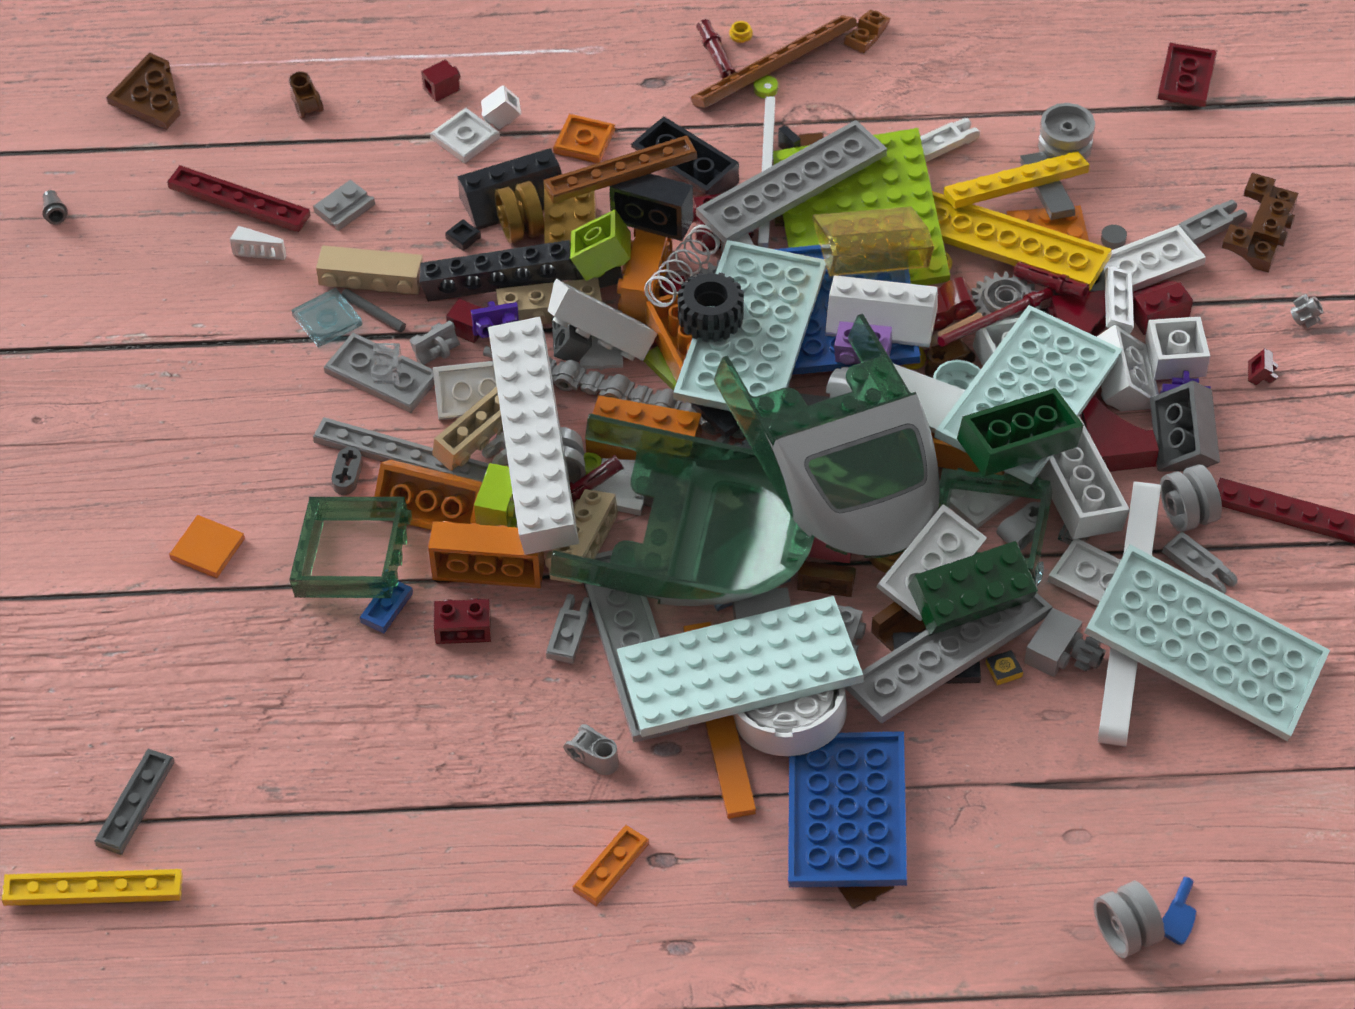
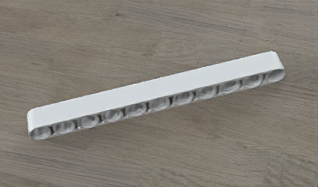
M1134 481L1124 553L1130 544L1152 556L1161 491L1160 484ZM1111 647L1098 743L1127 746L1138 662Z

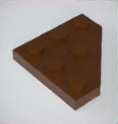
M150 52L106 97L109 105L166 130L181 115L169 61Z

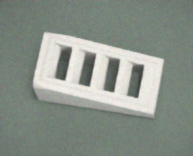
M238 226L230 238L233 255L285 260L286 258L283 239L242 226Z

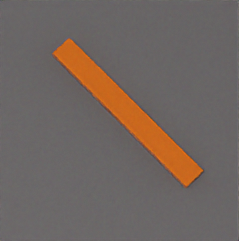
M711 622L683 626V633L711 626ZM733 715L705 721L727 819L756 814V807Z

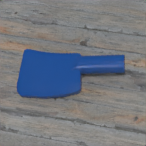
M1183 877L1174 899L1162 918L1165 931L1164 937L1177 945L1185 944L1192 931L1196 917V910L1185 904L1194 884L1193 879L1189 877Z

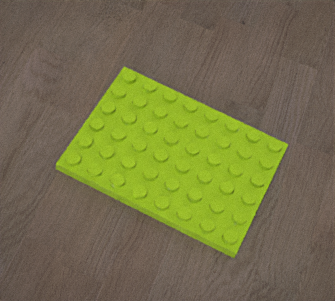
M919 128L873 135L887 148V156L783 213L788 248L905 237L911 284L926 286L945 283L950 280V272ZM810 145L773 151L774 165Z

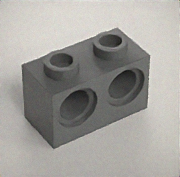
M552 318L554 357L565 361L574 360L579 362L592 347V335L588 339L575 332L577 327L571 324L564 327L553 321Z

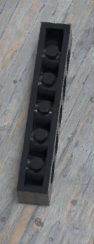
M566 240L420 263V284L429 302L495 292L496 289L554 283L556 279L560 281L577 279V267L570 259L571 242Z

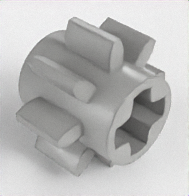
M1305 294L1293 301L1295 307L1291 308V314L1298 325L1305 323L1307 328L1321 320L1319 315L1323 314V307L1315 296L1309 299L1308 295Z

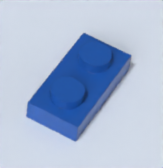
M388 577L361 614L360 622L381 633H385L413 595V588Z

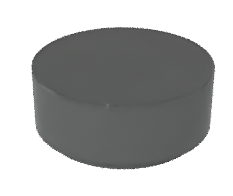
M1113 224L1106 226L1102 230L1101 242L1105 247L1117 249L1125 245L1127 232L1123 227Z

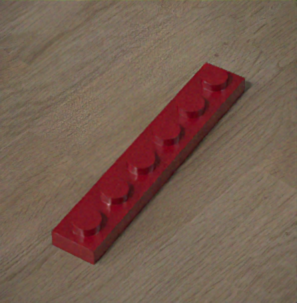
M181 165L178 166L167 181L169 189L298 233L311 216L310 209Z
M1221 477L1219 479L1217 487L1222 507L1355 544V514Z

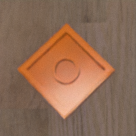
M569 114L553 146V153L600 163L615 132V124Z
M197 515L169 553L170 560L218 578L245 540V536L240 531Z

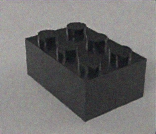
M647 174L609 186L610 212L616 209L626 226L683 241L693 222V185L659 175Z

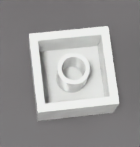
M1201 317L1149 320L1145 342L1154 380L1172 379V377L1182 378L1183 370H1189V378L1206 377L1210 353Z

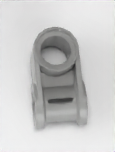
M1031 502L1014 515L1006 518L999 525L996 532L1006 543L1016 541L1021 551L1045 532V520L1048 516V510L1040 502Z
M582 724L578 728L577 735L563 746L565 752L572 759L583 763L599 774H612L619 767L616 743L586 724Z

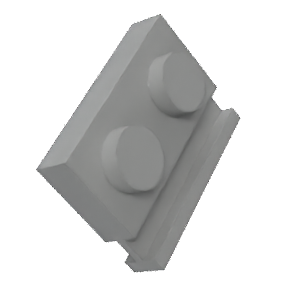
M349 180L313 206L314 213L328 224L334 225L336 230L339 231L375 205V198L368 196L364 189L352 180Z

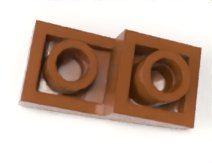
M870 9L858 19V26L845 36L844 45L865 53L882 35L891 18L882 15L879 11Z

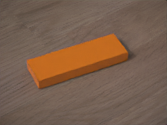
M625 824L573 885V892L597 907L649 845V839Z

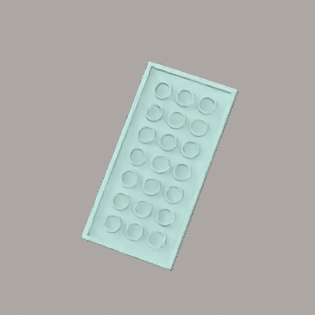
M727 240L715 274H719V272L724 273L725 277L731 276L734 278V282H738L741 285V290L744 293L742 326L738 328L737 333L734 335L730 334V338L725 340L720 338L717 342H713V340L705 342L702 341V338L697 340L692 338L673 391V399L777 421L827 268V260Z
M1028 305L938 426L934 437L966 452L957 440L962 416L1053 388L1058 390L1070 408L1079 417L1116 364L1123 349ZM1051 456L1004 471L1032 484Z
M1130 544L1084 631L1088 636L1286 741L1292 736L1330 652L1326 647Z
M834 596L617 649L642 737L864 682L861 667Z

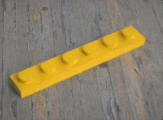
M1078 151L1070 152L1062 156L1048 158L1032 164H1025L1017 168L945 186L943 195L953 208L956 209L1089 173L1090 164Z
M181 869L5 874L1 900L3 906L181 901L183 873Z

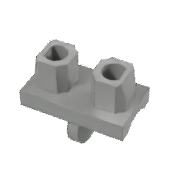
M451 321L443 325L437 323L431 327L430 332L423 336L416 335L410 339V344L418 363L425 365L439 356L445 359L450 356L451 349L460 345L455 334L454 323Z

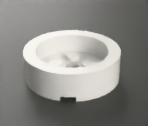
M845 687L734 714L736 729L744 741L764 753L778 756H795L812 752L829 743L842 729L847 716Z

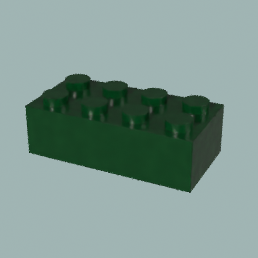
M1053 388L962 416L957 440L982 475L986 477L1077 448L1084 425L1058 390Z
M1016 541L914 575L908 585L929 636L1030 602L1038 592Z

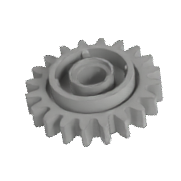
M995 272L993 279L984 276V283L977 281L976 288H972V296L977 310L972 314L979 312L982 316H986L1023 299V296L1030 292L1039 291L1035 290L1034 283L1027 285V280H1018L1014 275L1010 278L1008 272H1004L1003 277H1000ZM1041 304L1035 308L1040 310ZM1025 309L1002 320L1019 318Z

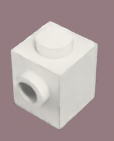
M504 85L481 101L484 120L488 124H493L499 130L512 123L515 118L521 115L519 98Z

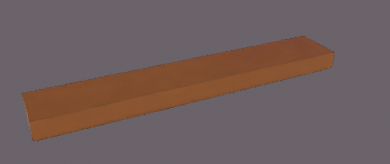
M683 136L545 179L544 187L554 204L697 159V152L688 136Z

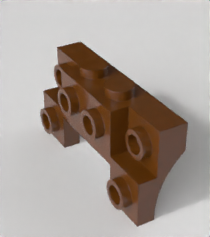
M1251 173L1243 196L1256 200L1261 204L1250 230L1230 224L1223 240L1222 248L1238 254L1254 269L1269 273L1279 246L1284 247L1288 236L1286 228H1292L1295 215L1292 213L1299 193L1276 187V179Z

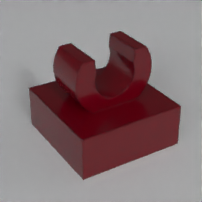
M1264 348L1248 361V382L1258 385L1263 380L1272 383L1278 379V375L1273 373L1278 368V364L1273 362V352Z

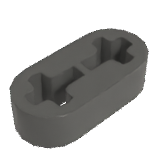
M346 447L337 456L331 480L333 489L338 494H350L357 486L363 463L361 453L357 448ZM350 458H353L350 462V465L347 466L346 462H348ZM348 476V480H346L345 483L341 484V482H343L344 477Z

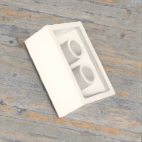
M1114 325L1097 336L1123 349L1116 364L1101 384L1102 399L1107 405H1111L1119 411L1151 409L1150 398L1158 395L1159 392L1156 380L1153 377L1146 344ZM1143 364L1145 366L1144 372L1138 367L1139 365Z

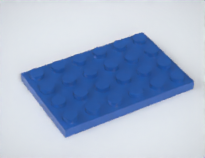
M904 731L838 733L834 739L817 750L801 755L789 756V888L907 886Z

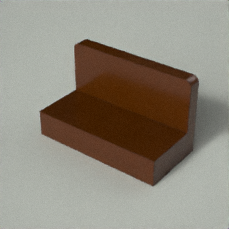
M805 561L798 570L797 590L852 597L856 568Z
M893 602L872 617L871 633L891 652L894 651L893 633L923 632L926 630L923 619L919 621L896 602Z

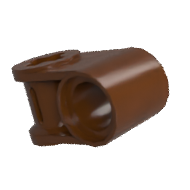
M301 71L293 73L289 77L291 98L299 118H304L305 114L315 111L323 112L324 107L320 94L316 91L310 76Z
M961 339L945 346L937 345L931 347L927 352L929 362L925 367V375L933 378L937 368L947 361L962 360L973 363L976 355Z

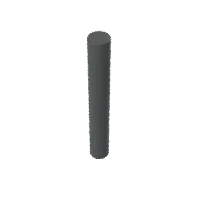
M347 288L343 290L341 296L397 331L403 332L405 330L406 324L351 290Z

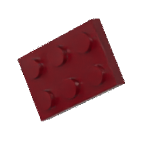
M1170 42L1157 99L1205 108L1217 50Z

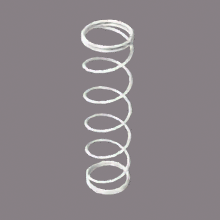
M707 225L694 227L685 237V240L678 245L676 251L671 253L667 261L646 282L644 288L645 295L653 305L668 307L672 305L678 295L673 282L666 277L660 276L661 272H668L669 277L678 284H683L684 282L679 274L669 270V262H676L683 272L693 276L701 270L702 264L708 262L710 255L718 250L720 238ZM698 228H705V229L710 230L713 234H711L710 232L705 231V230H696V229H698ZM704 232L711 235L716 243L715 249L709 252L705 244L692 239V234ZM689 242L692 249L698 254L707 255V259L701 262L695 253L686 250V243ZM693 242L703 245L707 252L697 249ZM685 252L691 262L699 264L698 270L692 272L688 264L677 260V253ZM687 252L693 254L698 259V262L692 260ZM679 262L686 265L690 272L684 270L679 265ZM666 264V268H667V269L661 270V269L664 267V265ZM670 273L677 275L681 282L675 280ZM658 279L662 289L673 295L671 302L662 303L654 297L651 291L652 280ZM660 279L666 281L673 289V292L666 290Z

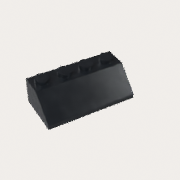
M665 116L631 143V147L638 151L688 136L697 152V159L666 168L667 170L708 195L725 193L739 183L738 161Z
M551 148L457 176L459 197L474 227L480 230L500 223L495 203V190L509 187L515 193L517 184L531 181L537 192L541 209L544 210V180L561 175V168Z

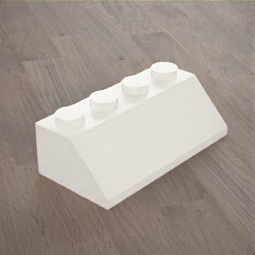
M834 275L829 294L825 333L827 336H836L840 321L892 327V343L930 347L938 308V287Z
M558 279L555 280L548 312L554 316L553 321L564 327H567L568 324L577 327L575 332L588 339L591 335L599 338L597 343L610 350L613 346L621 350L619 354L633 361L635 357L642 361L644 360L658 334L644 323Z

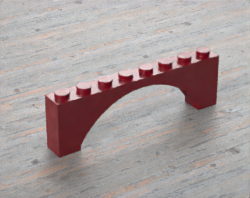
M1105 290L1089 292L1085 300L1067 294L1051 296L1050 307L1046 308V313L1097 337L1107 328ZM1093 395L1079 416L1109 472L1156 467L1159 449L1153 429L1145 430L1121 419L1108 410Z

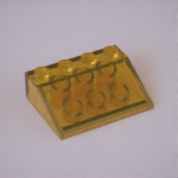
M912 207L817 214L812 217L829 276L927 268L930 265L934 245L928 227Z

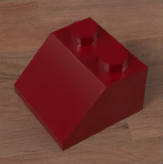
M1164 281L1134 291V322L1142 334L1146 335L1149 320L1190 317L1193 299L1183 284L1176 281Z

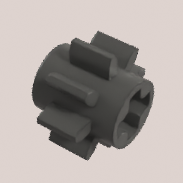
M1087 636L1086 640L1079 638L1071 653V657L1077 660L1074 666L1086 672L1091 667L1097 669L1106 653V650L1100 647L1102 642L1090 636Z

